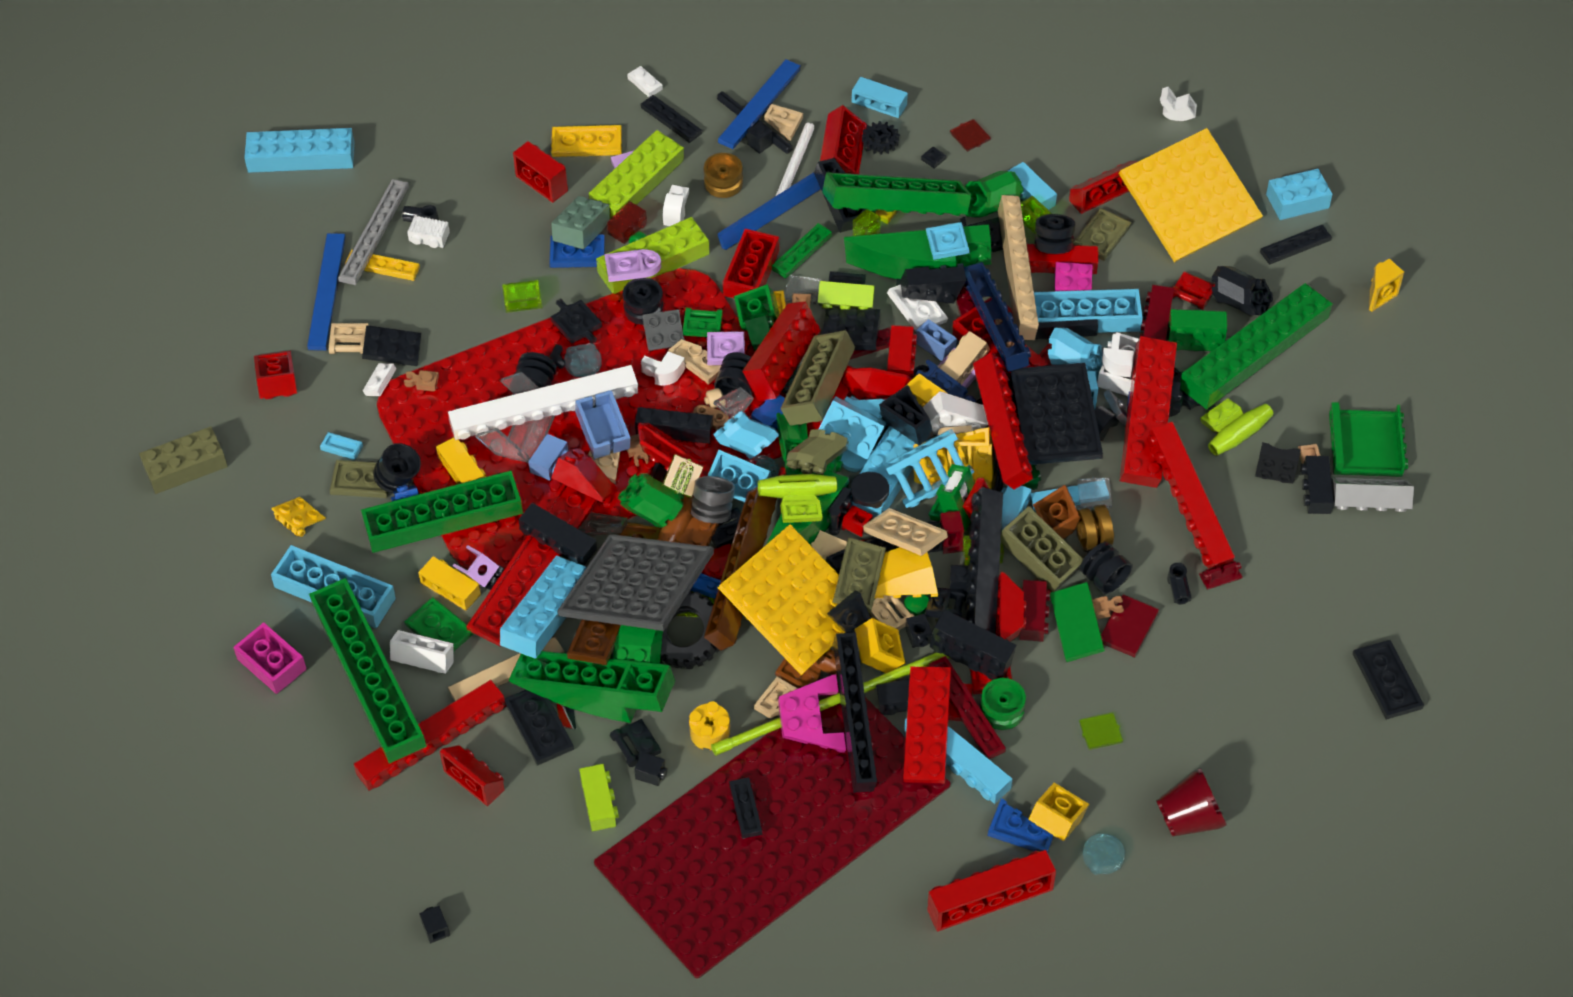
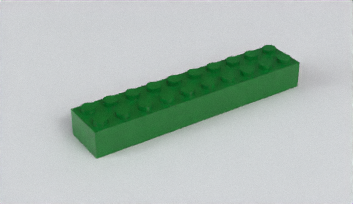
M1304 283L1184 371L1181 375L1180 389L1202 407L1208 409L1327 320L1333 303Z
M344 578L310 593L312 605L388 763L390 764L427 747L419 725L347 579Z

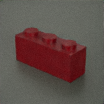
M1023 580L1022 591L1024 592V600L1027 603L1024 612L1026 626L1025 629L1021 630L1019 640L1043 642L1044 634H1048L1049 623L1045 622V618H1049V606H1046V601L1050 600V589H1047L1046 581Z

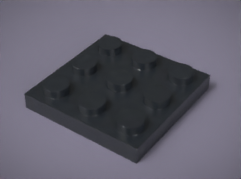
M826 309L822 335L846 330L855 346L854 350H876L881 316L880 309Z

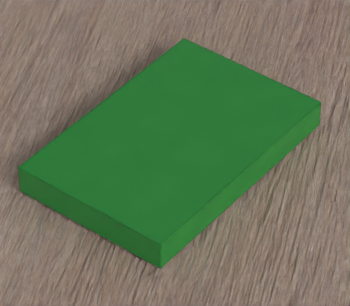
M434 597L404 621L405 625L417 635L453 643V652L474 635V633L467 630L465 622Z

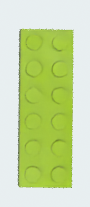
M656 130L589 192V199L609 204L610 221L617 224L683 162L684 147Z
M690 217L607 254L642 249L658 253L661 258V269L655 275L646 277L653 278L709 255V240L694 219ZM602 255L596 258L597 272L612 293L616 294L622 291L628 282L634 280L609 282L605 256Z

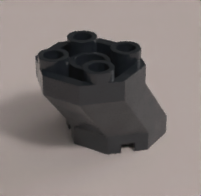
M1218 266L1212 275V282L1215 281L1212 293L1218 303H1226L1248 315H1262L1273 301V294L1270 292L1265 279H1257L1231 266Z

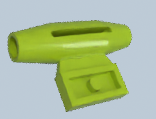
M1227 398L1200 417L1203 425L1213 432H1219L1208 443L1210 452L1218 456L1237 447L1266 424L1273 416V410L1268 404H1262L1243 414L1241 407Z
M795 474L758 480L759 496L783 499L780 505L783 523L821 521L820 500L816 496L837 491L835 476Z

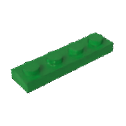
M818 223L772 265V270L786 279L832 237V231Z

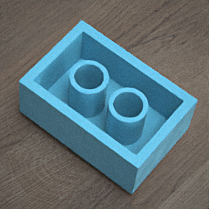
M1319 169L1269 180L1266 192L1279 220L1328 209L1332 198V192Z
M835 396L819 429L825 430V434L834 432L848 438L849 445L847 450L868 459L886 422Z

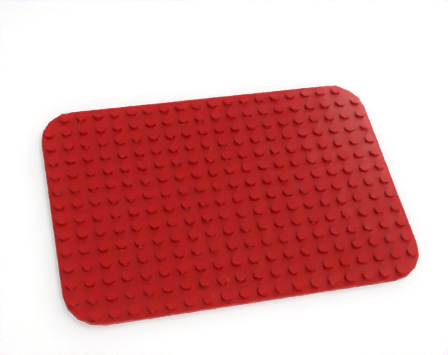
M678 268L651 278L662 287L663 312L679 309L682 331L686 307L692 308V310L707 311L721 309L723 310L721 328L723 324L728 323L735 328L742 329L736 314L717 284L708 275L697 270ZM622 290L616 294L612 293L586 303L588 308L602 322V327L592 332L597 338L594 344H591L586 337L571 344L553 324L550 317L411 371L416 375H419L420 371L438 372L439 378L436 391L417 390L416 385L406 387L404 380H411L407 378L406 373L390 380L382 395L378 397L377 408L379 417L393 444L403 443L408 445L419 455L421 467L413 483L417 487L419 494L457 485L438 458L436 446L454 438L448 411L515 395L511 389V381L519 358L524 353L536 352L549 357L556 344L563 347L560 356L566 361V364L562 369L557 367L552 385L631 365L638 383V393L631 397L616 399L630 436L636 435L635 418L638 407L693 413L695 407L706 405L704 401L706 392L715 389V380L707 384L685 367L684 372L676 382L662 386L655 384V377L642 373L641 360L644 356L661 362L670 348L648 351L644 326L629 321L625 316ZM683 336L685 341L699 345L703 350L707 351V337ZM751 344L747 355L752 357L754 350ZM782 389L780 395L786 398V394ZM752 392L751 398L747 401L737 402L724 398V405L715 409L727 413L729 419L742 410L751 419L752 412L762 406L766 400L758 401L754 392ZM575 411L563 412L557 416L551 415L541 420H532L521 425H512L505 429L489 431L482 435L477 434L467 439H458L460 443H465L468 454L474 456L478 468L484 470L486 477L512 471L521 499L523 513L531 503L545 510L562 485L557 480H547L530 473L529 460L547 434L567 441L569 451L577 448L583 450L586 455L590 452ZM714 429L710 444L676 440L707 460L706 464L701 465L703 468L699 478L708 476L718 450L738 456L742 460L749 458L744 453L720 444L713 435L717 431ZM779 437L751 459L757 462V466L782 456ZM627 450L621 451L616 484H614L617 492L603 502L597 501L579 530L587 535H591L638 516L620 505L621 501L618 499V496L629 485L628 481L634 474L638 476L641 473H648L650 475L656 462L652 461L648 455V464H646L644 459H639V466H636L634 456L629 457ZM520 514L444 534L441 537L454 560L460 567L468 570L478 556L466 548L467 545L483 553L494 563L505 569L527 535L519 528V518L522 516ZM481 565L478 568V573L480 574L487 572L486 565Z

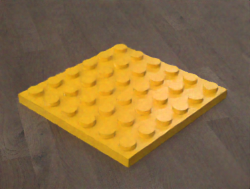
M1207 128L1120 170L1118 173L1174 263L1263 217Z
M791 524L718 587L801 675L833 646L837 633H845L827 615L830 610L838 605L833 603V597L839 574Z

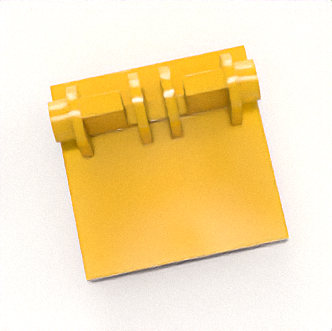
M301 497L271 508L275 512V519L279 520L288 530H291L296 536L300 537L305 535V527L325 519L321 513Z

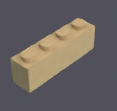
M969 331L967 335L960 339L956 349L949 353L948 359L944 364L939 365L938 368L962 385L974 370L973 363L984 357L990 348L987 342Z

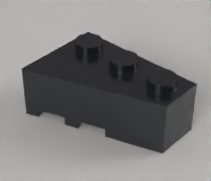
M963 263L957 264V267L950 268L942 265L940 269L929 270V267L905 269L900 279L903 298L952 304L955 303L966 282Z
M908 385L879 404L883 421L917 445H921L934 436L930 418L923 407L919 405L917 398L912 394Z

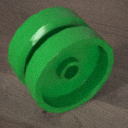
M1008 678L994 679L986 684L982 691L980 709L992 728L1008 730L1019 725L1024 716L1025 691L1018 682Z

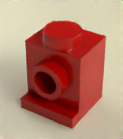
M852 505L843 517L841 529L844 531L847 529L862 537L865 534L863 526L872 520L873 515Z

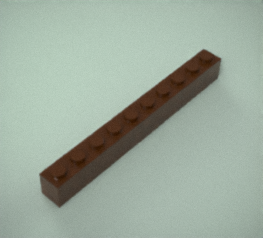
M758 486L747 493L720 584L759 552L767 538V531L771 524L772 514L775 511L777 498L759 496ZM719 589L704 638L722 651L736 643L743 614Z

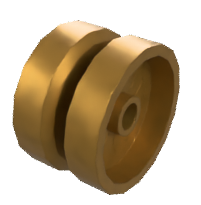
M717 153L710 156L704 163V185L706 191L717 198H728L739 193L743 185V166L741 160L730 153Z
M1095 505L1091 511L1087 507L1077 509L1081 518L1076 526V531L1083 550H1092L1097 544L1099 545L1103 542H1109L1113 545V525L1106 505Z

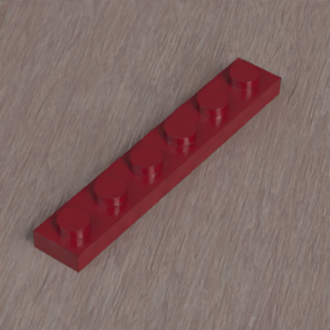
M944 656L929 663L928 667H951L950 703L985 757L990 760L1005 753L1006 747L947 657Z

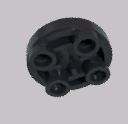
M863 472L857 475L851 483L853 502L866 507H881L882 503L889 496V483L887 479L876 472Z

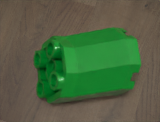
M998 171L977 181H969L965 187L971 193L968 213L965 215L966 217H984L998 211L1002 195L1019 196L1020 198V195L1023 193V186L1016 173L1013 171Z
M641 473L638 476L634 474L629 479L627 488L618 496V499L621 501L620 505L661 528L667 525L665 521L668 519L670 521L675 519L683 507L681 499H684L680 492L664 485L648 473Z

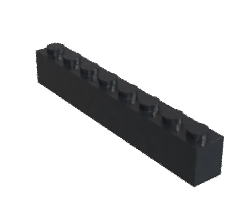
M982 487L973 494L971 500L973 512L970 517L972 529L969 534L971 547L968 552L970 564L967 569L969 581L966 587L968 597L965 604V610L967 611L965 620L996 635L1003 493Z
M837 633L833 642L853 793L873 792L877 784L857 637L856 633Z

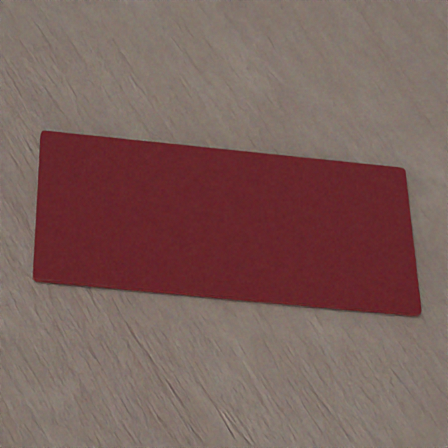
M820 695L818 699L820 701L832 695ZM866 697L877 784L873 792L853 793L841 703L820 711L823 734L844 732L845 752L841 753L835 749H825L819 745L805 744L782 738L781 728L769 732L594 860L595 867L695 978L702 977L950 788L951 783L946 777L945 784L904 782L906 737ZM749 777L761 823L762 835L742 839L729 781Z

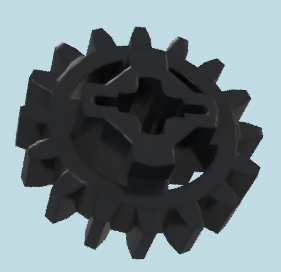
M881 121L878 124L872 122V126L867 125L866 129H863V147H867V151L873 150V154L880 152V155H882L884 151L889 154L890 149L894 151L895 146L899 145L900 134H898V129H894V125L888 126V122H885V124H882Z

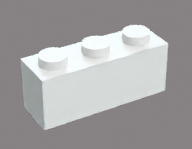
M398 630L390 640V660L446 674L454 663L453 643Z

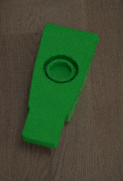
M777 413L778 437L783 461H785V475L801 474V469L787 467L786 459L788 452L808 438L807 423L789 425L784 414Z

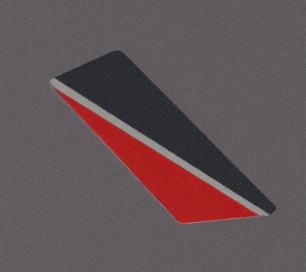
M557 704L558 717L563 726L576 729L574 709Z

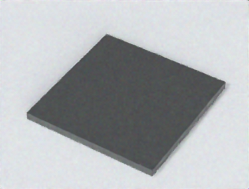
M609 534L557 610L558 615L664 631L714 554L713 547Z

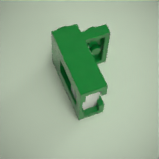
M952 464L947 472L949 480L946 486L940 485L936 492L938 498L928 515L930 520L940 521L941 513L960 511L964 531H966L971 520L965 512L963 505L975 482L969 467Z

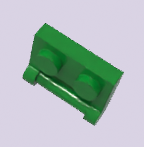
M686 307L683 336L707 337V332H720L723 310H692V308Z

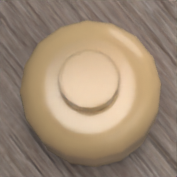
M719 388L706 392V397L704 398L706 405L712 408L724 405L723 394Z

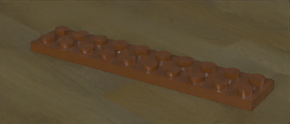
M624 522L619 535L657 540L662 528ZM582 619L567 652L568 659L607 665L614 649L620 625Z

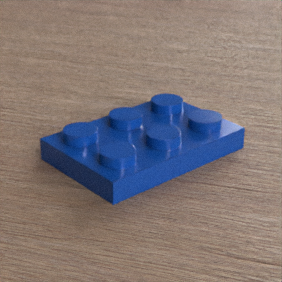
M597 235L585 249L555 242L552 236L550 239V268L597 267L596 258L605 254V235Z

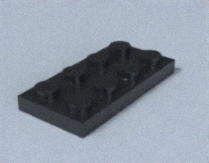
M1391 640L1353 651V656L1386 720L1423 709L1424 703Z
M528 690L505 698V705L537 766L574 750V745L549 699Z

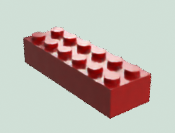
M806 301L788 303L743 369V373L758 401L777 399L807 352L813 337L817 336L821 331Z
M1046 850L1041 852L1034 851L1027 857L1015 858L1007 864L995 865L982 873L975 872L968 878L956 879L948 885L934 887L928 894L927 911L938 932L1053 891L1056 870Z

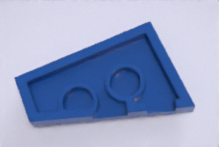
M1002 798L987 835L1031 851L1041 852L1046 850L1047 853L1054 837L1053 834L1028 820V818L1022 815L1020 810L1009 806L1007 801Z

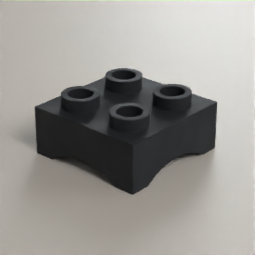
M1262 442L1255 477L1293 484L1301 449H1279L1269 443Z

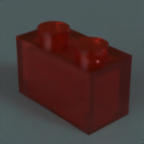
M629 201L607 222L608 235L625 244L630 236L644 228L647 224L646 210Z

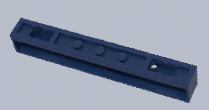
M983 262L964 267L966 276L965 286L1001 359L1004 361L1007 371L1029 366L1028 358L1031 357L1029 347H1025L1023 336H1019L1018 326L1013 324L1011 312L1008 313L1006 302H1002L1001 292L997 290L995 280H991L989 268H985ZM983 297H991L992 299L989 302H984ZM1001 319L1003 320V322L999 325H995L993 320ZM1011 341L1014 345L1007 348L1005 342Z

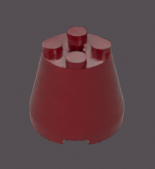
M1201 768L1193 771L1161 796L1160 799L1156 800L1172 837L1217 830L1227 826Z

